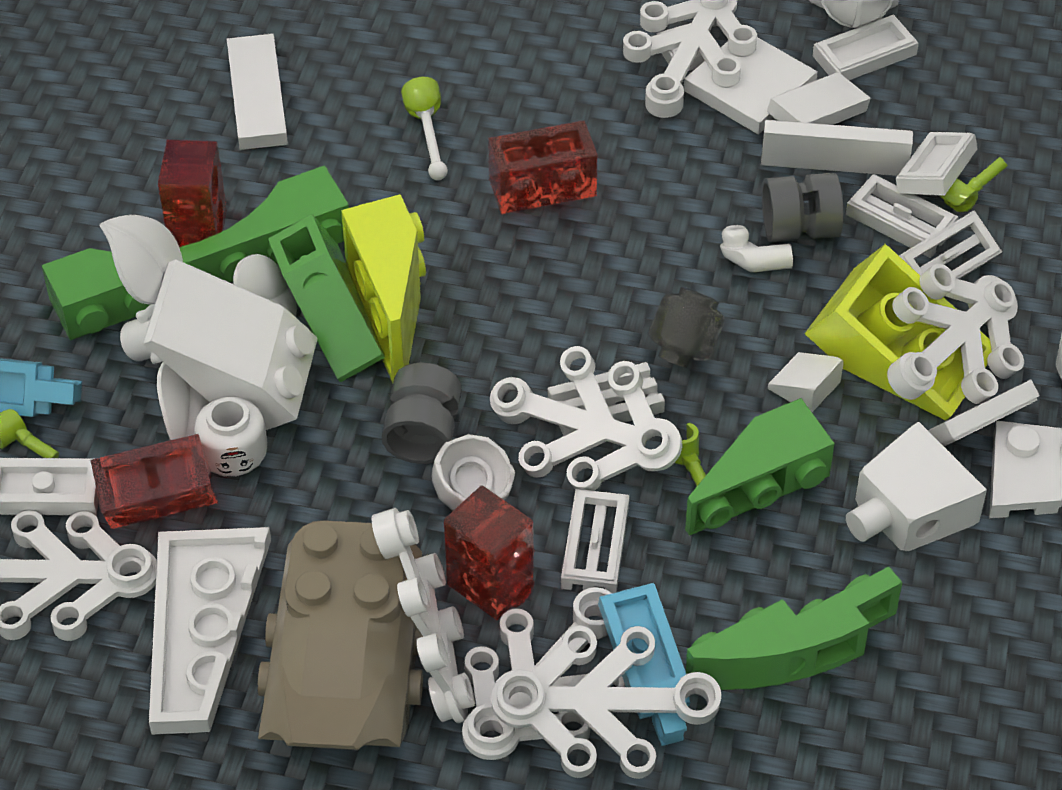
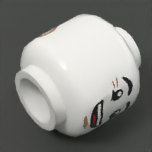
M223 397L211 401L197 415L194 428L197 450L201 462L211 472L222 476H239L251 472L260 465L267 451L266 428L260 409L251 401L239 397Z

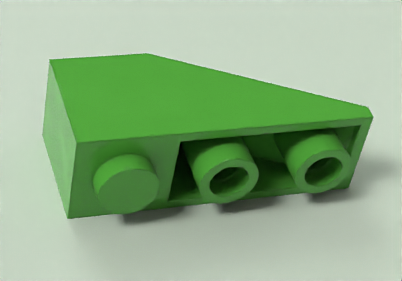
M311 214L268 238L282 275L313 334L318 337L317 342L339 382L348 379L385 358L340 248L315 216Z
M802 398L754 417L689 495L685 526L689 536L706 528L715 529L721 527L732 517L754 508L762 509L768 507L779 497L801 488L809 489L815 487L830 476L835 443Z

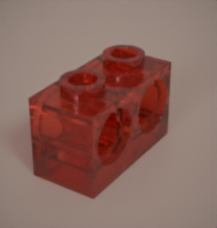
M585 120L488 138L489 180L501 214L597 196L598 155Z
M167 140L158 188L165 227L172 233L179 247L200 242L224 230L227 207L217 141Z
M199 434L90 460L101 512L111 529L218 503L210 467Z
M481 485L444 519L447 585L495 620H498L512 606L516 608L522 605L534 588L533 556L535 550L533 547V520Z

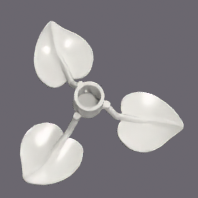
M140 215L115 217L102 222L99 226L109 242L117 273L132 298L139 303L149 305L145 310L136 313L137 319L124 324L120 333L121 345L126 355L134 361H144L151 358L153 364L162 362L157 374L158 399L166 430L176 457L185 456L197 447L194 433L195 420L201 409L210 402L143 344L168 262L175 259L183 262L182 254L172 233L160 222ZM255 254L243 258L237 264L234 271V285L284 306L296 317V300L282 275L280 267L265 255Z

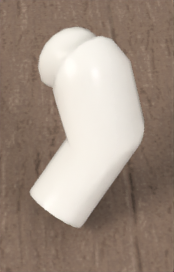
M741 225L728 226L722 231L723 243L720 244L723 256L749 272H763L792 268L793 255L790 244L758 247L748 241L749 232Z

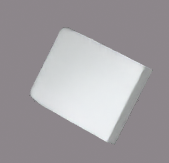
M798 352L769 382L768 389L789 402L802 398L810 411L813 412L841 382L844 361L835 356Z

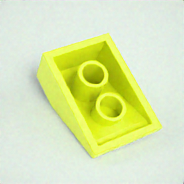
M400 194L341 210L346 265L385 355V358L382 360L392 383L398 370L408 365L410 361L421 300L420 277L426 276L425 262L418 247V243L424 242L423 227L416 212H408Z
M884 244L852 270L804 334L828 356L842 359L844 361V370L902 398L889 384L887 377L889 366L905 353L922 352L946 329L918 321L908 324L896 316L892 306L895 297L909 287H915L922 292L923 290L920 286V275L889 246ZM926 295L930 303L956 309L944 297L936 300ZM980 331L986 368L988 365L987 358L992 350L990 339ZM961 346L936 368L935 382L929 390L916 399H902L943 420L949 419L965 398L961 388V382L964 378Z

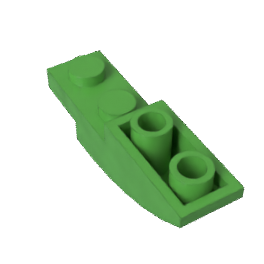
M887 567L871 576L865 574L855 578L843 591L826 600L816 599L811 601L797 615L794 614L783 599L765 609L763 607L754 608L747 612L738 623L719 633L709 632L698 638L687 649L685 672L686 674L693 672L708 674L716 680L721 690H735L780 685L839 667L864 655L869 628L897 613L902 581L890 567Z

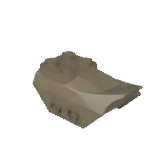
M315 521L303 526L288 544L277 614L269 613L266 622L265 641L266 647L272 648L270 662L261 661L258 673V695L264 696L258 739L283 740L287 746L359 750L363 745L401 746L408 729L411 704L421 705L423 670H415L416 656H419L417 638L423 637L411 617L405 614L399 599L397 585L399 582L407 580L400 557L396 556L389 559L383 557L374 536L372 523ZM411 545L410 548L414 559L422 557V551L417 545Z

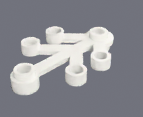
M689 0L669 7L661 2L651 1L642 5L640 9V25L648 32H660L668 24L694 18L691 25L651 37L642 31H632L626 34L623 39L624 57L636 63L644 62L652 55L677 48L664 74L656 75L646 86L645 106L649 113L657 117L668 118L681 112L684 102L682 82L698 52L711 69L712 80L715 84L722 87H731L740 81L741 62L734 56L725 55L710 33L712 26H719L728 38V49L732 54L748 56L754 53L756 50L757 32L748 25H741L733 14L737 9V0Z
M940 263L934 264L920 276L919 281L923 292L915 287H909L894 298L892 306L896 316L905 323L912 324L918 321L945 328L946 330L922 352L905 353L892 363L887 371L889 384L902 398L908 400L918 398L933 386L937 374L936 368L961 346L964 378L961 382L962 391L965 397L972 403L982 404L998 391V382L995 376L985 369L980 333V327L983 324L988 327L992 350L987 358L990 370L997 377L1007 379L1021 370L1024 365L1023 355L1016 346L1011 344L1008 321L1014 318L1018 309L1015 293L1008 283L996 276L986 275L975 283L956 279L953 272L947 266ZM926 295L936 300L944 296L968 303L969 309L965 312L930 303Z
M580 346L568 348L560 358V366L566 377L575 383L586 410L533 394L527 383L516 377H509L499 381L491 391V407L505 423L519 424L531 416L574 430V432L545 445L540 441H531L521 448L518 457L519 463L525 472L532 477H543L552 470L553 466L606 441L624 446L597 461L589 457H578L569 464L567 478L575 490L595 491L601 485V482L637 465L647 471L665 470L676 462L682 451V438L678 429L670 421L654 417L642 390L643 377L637 366L629 361H621L614 364L609 370L608 382L618 396L624 397L635 426L614 420L594 375L595 362L588 350ZM579 358L586 360L585 365L580 370H570V365L574 360ZM632 373L634 375L632 382L628 385H617L619 377L623 374ZM518 391L517 397L512 402H502L503 397L508 392ZM654 436L663 438L658 448H645V444L650 438ZM535 453L545 454L544 460L539 465L530 466L528 464L530 457ZM582 469H593V474L589 480L585 482L576 481L577 474Z
M393 508L372 515V528L381 554L385 559L399 556L407 577L406 581L398 583V595L405 614L411 617L423 637L417 638V649L424 669L432 675L428 680V685L436 714L442 722L454 719L456 723L464 722L468 716V708L475 706V698L468 676L465 673L458 675L453 642L464 638L459 614L454 606L439 611L437 609L434 589L446 584L440 559L436 553L414 559L410 546L419 543V535L414 518L409 510L399 512L397 508Z
M33 510L22 511L11 522L15 542L24 548H35L46 560L0 559V582L39 583L16 601H9L0 606V635L7 640L23 638L31 629L30 618L79 583L96 584L74 602L59 604L51 613L50 618L55 635L64 641L76 640L87 630L86 619L116 597L135 598L149 592L156 585L157 560L140 545L126 544L120 546L100 527L95 514L89 511H79L72 514L66 522L69 541L76 548H90L102 561L80 560L45 526L44 518L40 513ZM27 526L37 527L31 532H22V529ZM81 527H91L88 532H76ZM137 572L135 575L125 576L128 573ZM11 617L21 618L15 624H5V621ZM66 618H77V621L71 625L60 624Z
M598 587L588 588L580 592L573 603L574 623L569 628L578 625L586 626L594 632L597 639L607 636L608 633L603 619L590 620L588 617H602L598 607L599 597L612 593ZM511 609L505 612L500 619V638L508 646L512 670L523 669L532 671L562 643L563 635L540 661L534 665L531 640L534 635L532 616L525 610ZM519 624L526 629L521 632H512L508 627ZM575 638L568 645L572 651L580 653L588 644V641L584 638ZM484 646L471 649L466 654L464 660L465 674L468 676L470 683L473 684L476 708L466 717L463 723L462 737L466 748L476 757L496 760L511 754L519 741L543 739L531 726L515 728L504 724L498 719L491 704V692L499 675L498 655L491 648ZM479 662H486L491 665L489 669L483 671L476 670L472 666ZM587 674L560 677L552 686L575 687ZM622 676L614 683L616 687H625ZM518 692L513 694L509 701L516 708H525L532 700L528 694ZM559 712L554 714L563 725L567 722L575 721L583 726L579 730H569L575 738H589L590 727L575 712ZM487 731H496L501 734L494 738L482 736Z
M581 625L569 628L563 635L562 643L532 671L516 669L506 672L495 682L491 692L492 708L498 719L504 724L515 728L531 726L561 756L563 770L575 778L586 777L592 773L596 766V749L589 740L575 738L551 711L575 712L620 756V766L623 772L629 777L640 779L648 776L653 771L656 751L647 740L636 738L611 712L677 713L685 722L698 725L712 720L716 716L721 702L720 686L710 675L701 672H693L683 676L675 688L611 687L633 665H644L654 655L655 638L647 628L641 626L627 629L621 636L620 644L575 687L552 685L572 664H587L596 654V635L590 628ZM575 638H584L589 642L590 647L583 653H576L569 648L568 644ZM639 638L647 643L648 649L643 653L636 654L627 648V643L632 639ZM523 692L528 694L532 701L525 708H516L509 701L511 696L515 693ZM693 694L701 695L707 701V706L699 711L692 710L687 706L686 698ZM581 749L588 753L590 760L583 766H575L568 760L569 753L573 750ZM634 750H641L647 754L649 761L642 767H635L628 762L627 755Z

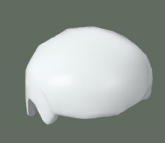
M470 434L446 442L438 452L432 468V482L439 500L455 513L473 517L488 514L499 507L508 497L515 477V470L510 464L507 454L500 446L488 437Z

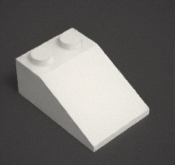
M175 259L168 262L143 344L209 402L223 397H239L251 401L260 409L265 421V428L268 430L297 419L318 337L284 306Z

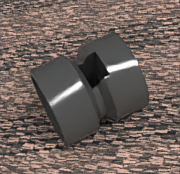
M837 174L806 175L802 183H798L794 176L764 178L762 185V213L768 242L798 240L802 232H806L811 239L840 237L843 228V200ZM803 201H808L809 215H804Z
M431 363L408 364L398 370L394 377L390 395L391 406L386 413L382 431V444L388 452L398 459L410 463H434L442 446L453 438L454 419L458 413L462 393L461 383L457 376L448 369Z

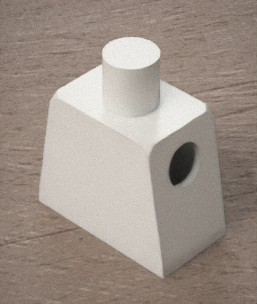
M917 422L863 467L859 474L855 498L858 507L846 514V523L851 533L859 541L864 542L883 531L900 550L909 552L979 523L987 489L920 422Z

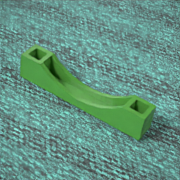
M325 165L279 181L269 196L253 212L227 230L200 242L179 247L183 262L229 283L233 282L237 264L247 256L255 254L265 255L278 265L268 238L311 214L315 216L337 244L343 242L341 210L349 208V204ZM89 248L41 265L49 300L69 340L98 332L103 328L134 318L138 311L145 310L149 306L148 304L139 303L127 292L117 273L111 251Z

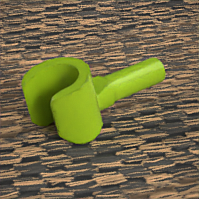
M999 157L980 174L973 177L968 184L957 178L946 195H940V197L944 199L945 204L954 210L968 212L975 205L979 195L978 192L983 189V186L1008 165Z
M7 409L0 413V449L17 440L22 446H26L43 458L59 457L58 451L33 436L27 430L24 421L15 410Z
M687 423V439L682 440V451L675 463L685 465L696 486H698L706 476L699 459V431L694 424Z

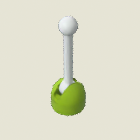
M430 77L413 78L406 82L401 89L403 103L411 116L422 119L431 164L428 168L429 176L434 180H442L446 177L448 169L445 163L440 160L431 116L435 115L440 109L441 94L439 85L436 80Z

